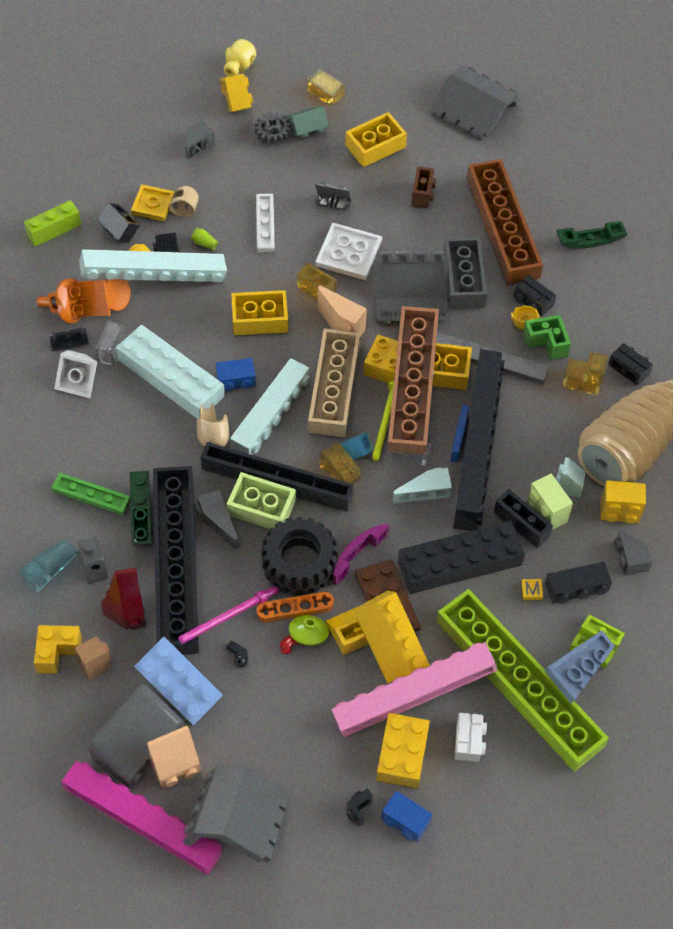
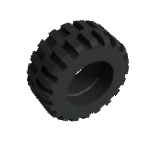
M297 517V519L293 520L292 518H287L284 523L280 521L275 524V529L271 528L267 532V536L264 537L262 546V567L268 580L271 579V584L279 586L281 592L286 593V591H290L291 595H297V593L308 595V592H318L320 586L324 588L328 585V580L333 578L338 555L337 542L335 537L332 536L330 529H324L323 523L320 521L315 523L314 519L309 517L307 520L303 519V517ZM301 545L313 549L317 553L318 558L307 566L297 567L286 563L281 558V555L288 548Z

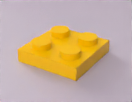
M141 184L131 208V215L165 222L169 212V204L174 198L175 191Z

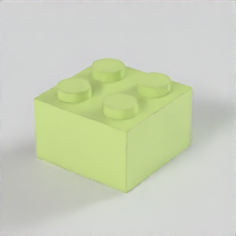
M551 473L531 484L527 504L553 525V530L568 522L573 502Z

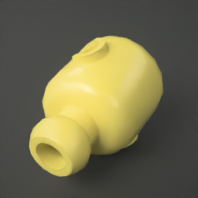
M239 39L226 49L225 74L232 76L245 72L256 57V50L252 43L245 39Z

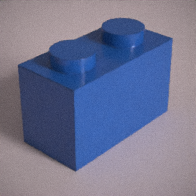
M252 358L215 362L217 380L224 384L225 391L240 388L248 389L256 386Z
M396 791L383 809L381 818L390 828L395 827L400 830L405 838L409 840L414 839L418 842L430 824L433 814Z

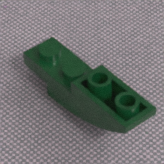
M149 471L129 472L132 546L152 544Z

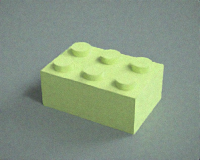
M241 472L227 502L229 516L264 528L275 529V524L280 521L284 523L285 519L289 518L296 502V490Z

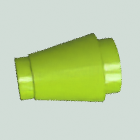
M196 228L191 236L194 244L214 250L218 245V241L203 228Z

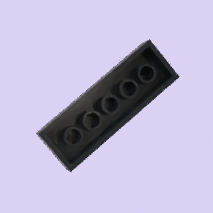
M509 521L399 549L398 563L409 594L522 566L525 553L513 523Z

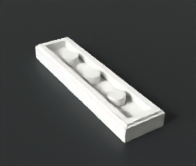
M256 194L257 252H275L273 194Z

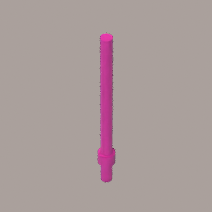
M277 586L255 593L254 597L179 636L180 643L184 644L252 606L266 602L269 597L279 592Z

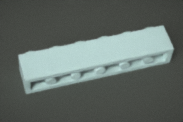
M291 358L231 436V449L251 455L259 451L262 441L268 439L271 429L279 424L282 414L288 412L291 402L299 397L303 386L308 385L311 379L309 367Z

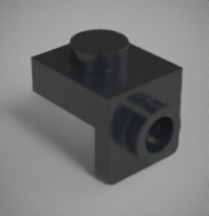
M368 788L363 792L361 790L357 791L352 795L351 800L347 802L346 815L352 823L356 822L358 826L363 824V816L359 811L372 802L373 794Z

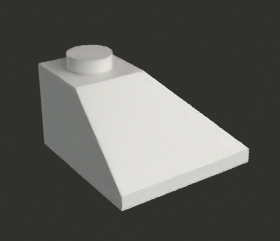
M70 350L61 353L54 389L91 398L97 361L86 354Z

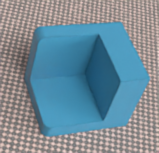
M367 432L351 437L340 444L347 461L365 456L374 450Z

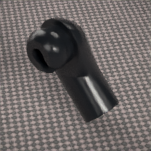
M231 640L226 649L235 654V665L243 668L248 663L247 650Z

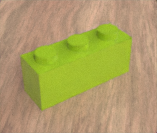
M71 200L24 221L26 234L35 247L82 225L79 210Z

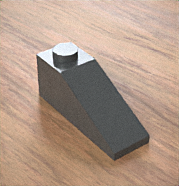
M220 490L198 496V505H195L198 516H202L204 523L233 548H239L238 537Z

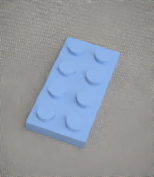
M165 637L134 666L193 725L223 696Z

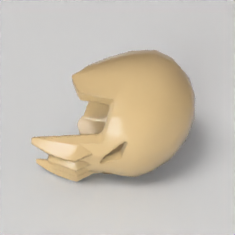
M211 404L210 409L207 407V411L206 408L203 410L201 405L200 419L196 420L197 438L200 444L205 447L206 443L210 442L225 447L230 439L227 414L218 422L214 404Z

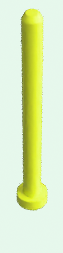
M390 381L388 384L390 391L372 455L373 461L380 459L391 417L394 381Z

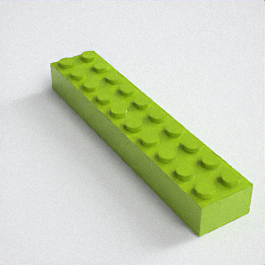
M469 589L438 611L436 622L463 652L476 643L482 644L486 642L497 668L496 672L486 675V677L574 772L605 748L609 737L575 701L569 702L544 671L545 669Z

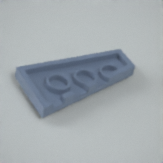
M601 630L548 666L544 671L569 702L572 703L615 646Z

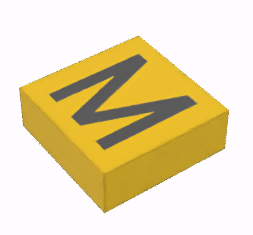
M542 579L521 580L522 600H543Z

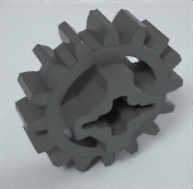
M269 112L268 116L262 114L263 118H257L255 134H257V139L261 138L262 143L268 141V145L271 142L277 145V141L283 143V138L287 140L288 135L291 134V123H289L288 118L284 119L283 114L278 116V112L275 115Z

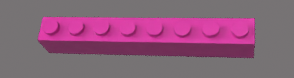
M76 760L61 781L64 789L207 875H209L222 854L220 842L215 838L201 837L190 847L184 844V829L186 825L183 824L184 821L175 815L169 816L157 804L153 806L147 803L148 800L144 796L132 794L129 792L128 787L121 783L115 784L107 774L95 772L94 768L86 762L82 764Z

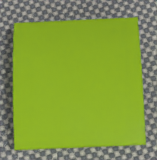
M589 614L569 650L572 651L602 630L615 646L600 665L606 669L625 633Z

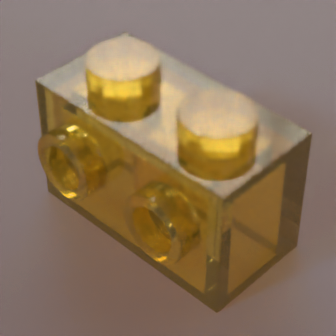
M309 262L297 273V287L301 291L313 296L317 301L319 285L336 293L337 280Z

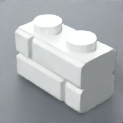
M458 713L455 760L480 762L481 755H485L486 743L482 742V735L486 736L487 723H483V715Z

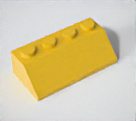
M386 591L353 609L387 683L393 682L394 679L401 676H409L416 669H425L430 666L396 592Z

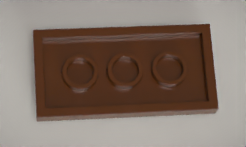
M392 559L355 570V576L366 602L386 591L396 592L414 632L421 629Z

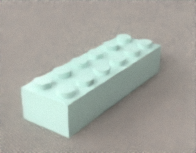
M142 324L116 347L117 357L121 363L197 419H200L201 405L203 410L206 408L207 411V407L210 409L212 403L215 406L225 397L223 383Z

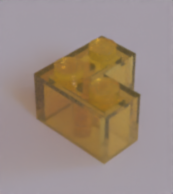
M590 352L588 362L569 358L562 386L598 395L609 356Z

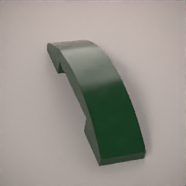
M622 221L605 223L604 228L574 231L572 227L556 230L561 245L569 248L602 246L627 236Z

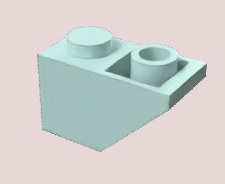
M565 457L564 464L559 465L556 480L567 495L580 498L586 472L570 458Z

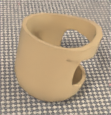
M190 186L179 187L174 193V198L170 201L169 210L177 216L191 217L198 204L199 196L197 191ZM175 202H178V208H177V209H174V207H173V205H172V204H174Z

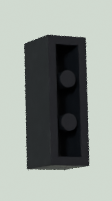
M510 489L496 500L494 513L505 522L512 521L515 531L533 546L538 548L550 537L553 525Z
M605 562L548 573L545 580L552 604L557 602L561 604L575 598L584 599L594 594L603 595L609 591L612 584Z

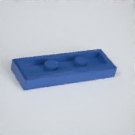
M462 405L450 461L457 462L469 415L470 407L468 405Z

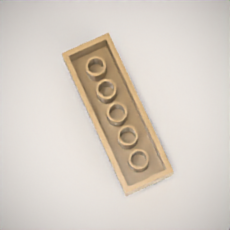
M324 328L308 419V433L346 438L360 347V333Z

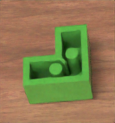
M561 315L525 321L523 336L528 348L545 345L550 360L568 357L571 342Z

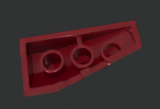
M136 568L115 571L110 581V588L105 592V599L101 601L104 616L121 627L132 630L146 626Z

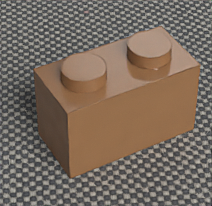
M97 636L75 648L79 665L89 681L111 669L109 662L112 659L108 653L110 652L104 641L100 642Z

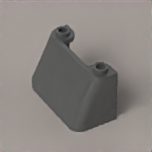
M141 684L92 738L88 746L91 759L131 789L142 781L144 777L142 774L143 766L150 760L147 742L185 727V722L150 688Z

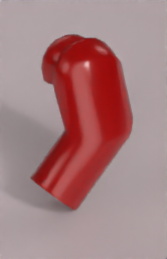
M289 635L280 642V651L283 654L291 653V646L300 643Z

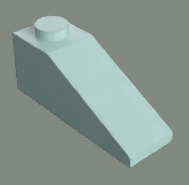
M448 468L428 470L394 490L393 504L449 498L452 486Z

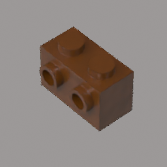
M417 166L411 206L428 208L429 202H433L434 191H432V188L435 189L437 178H434V168Z

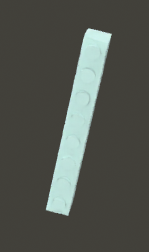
M82 250L79 260L81 276L86 279L223 282L227 272L224 254Z

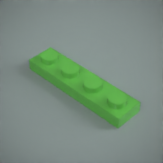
M60 472L51 487L54 493L122 516L130 503L129 495Z

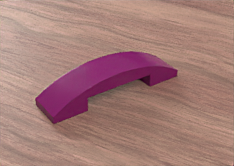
M387 523L375 526L361 533L344 549L334 569L333 584L335 586L349 574V562L369 543L376 548L389 535V525Z

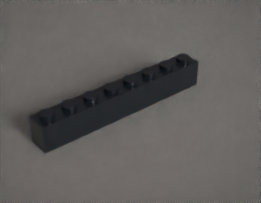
M210 442L206 443L200 457L202 470L238 480L242 472L295 489L296 497L342 511L348 512L353 498L354 484Z

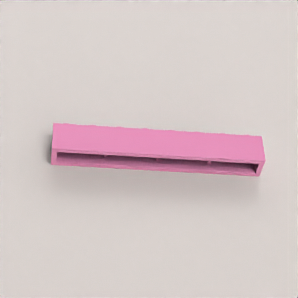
M486 642L482 644L476 643L464 652L458 651L453 653L448 659L437 660L425 669H416L409 676L398 677L393 680V683L386 686H377L374 691L367 694H359L354 700L349 702H341L332 709V712L343 737H347L386 720L388 713H402L496 672V663Z

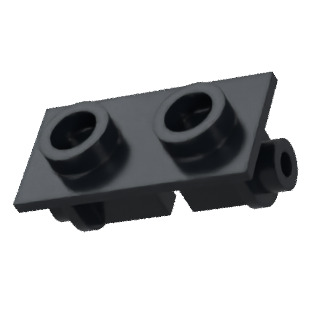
M82 327L69 330V332H52L53 334L49 335L52 351L89 344L86 328Z

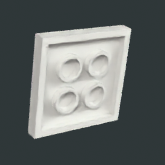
M332 223L315 261V266L366 280L382 243V236Z

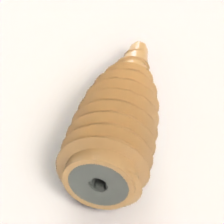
M673 380L657 382L654 385H647L640 390L633 391L629 396L622 398L618 403L612 405L609 410L602 413L599 418L595 419L590 426L582 431L579 440L578 458L584 471L595 482L604 487L606 480L635 483L644 476L645 472L659 459L661 453L666 450L668 443L673 440Z

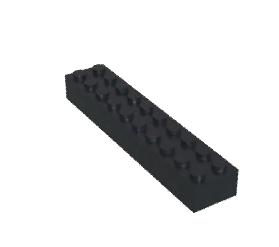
M480 349L453 529L473 531L477 530V525L482 524L503 378L502 374L505 360H501L502 352Z
M192 466L153 468L156 640L158 643L165 637L182 655L199 654V635L184 644L179 641V636L198 627Z

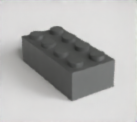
M480 237L445 238L443 251L444 258H448L447 291L449 308L485 307L487 288Z

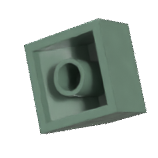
M314 106L284 116V119L288 118L289 123H291L293 136H299V138L309 136L308 132L311 131L315 133L322 132L324 127L329 126L324 106Z

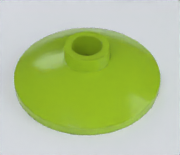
M302 615L290 622L289 634L300 644L314 646L327 640L329 627L322 619L316 616Z

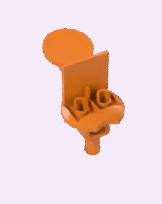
M67 278L60 282L55 292L49 293L48 296H39L36 302L39 308L50 307V311L58 313L62 321L72 324L80 321L82 316H110V310H123L130 301L131 289L128 281L124 279L77 281L74 278Z

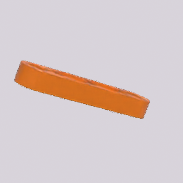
M320 592L263 602L257 607V618L261 622L268 623L296 618L302 615L326 613L333 609L334 598L328 592ZM326 599L328 605H324V603H322V600ZM314 600H316V604H317V607H315V608H314ZM302 602H309L311 607L304 610L299 605ZM288 605L291 607V610L288 613H283L280 611V607ZM274 607H276L277 614H274ZM264 609H267L268 615H264Z

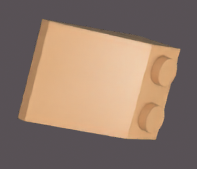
M319 285L317 309L333 330L358 332L361 337L366 330L367 309Z
M188 726L147 742L152 768L161 788L172 787L179 780L193 778L201 771L200 762Z

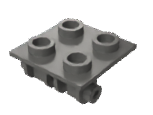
M326 182L315 183L317 194L319 195L315 197V203L327 206L328 202V207H330L332 198H334L333 208L349 209L352 199L347 187L340 185L334 187Z

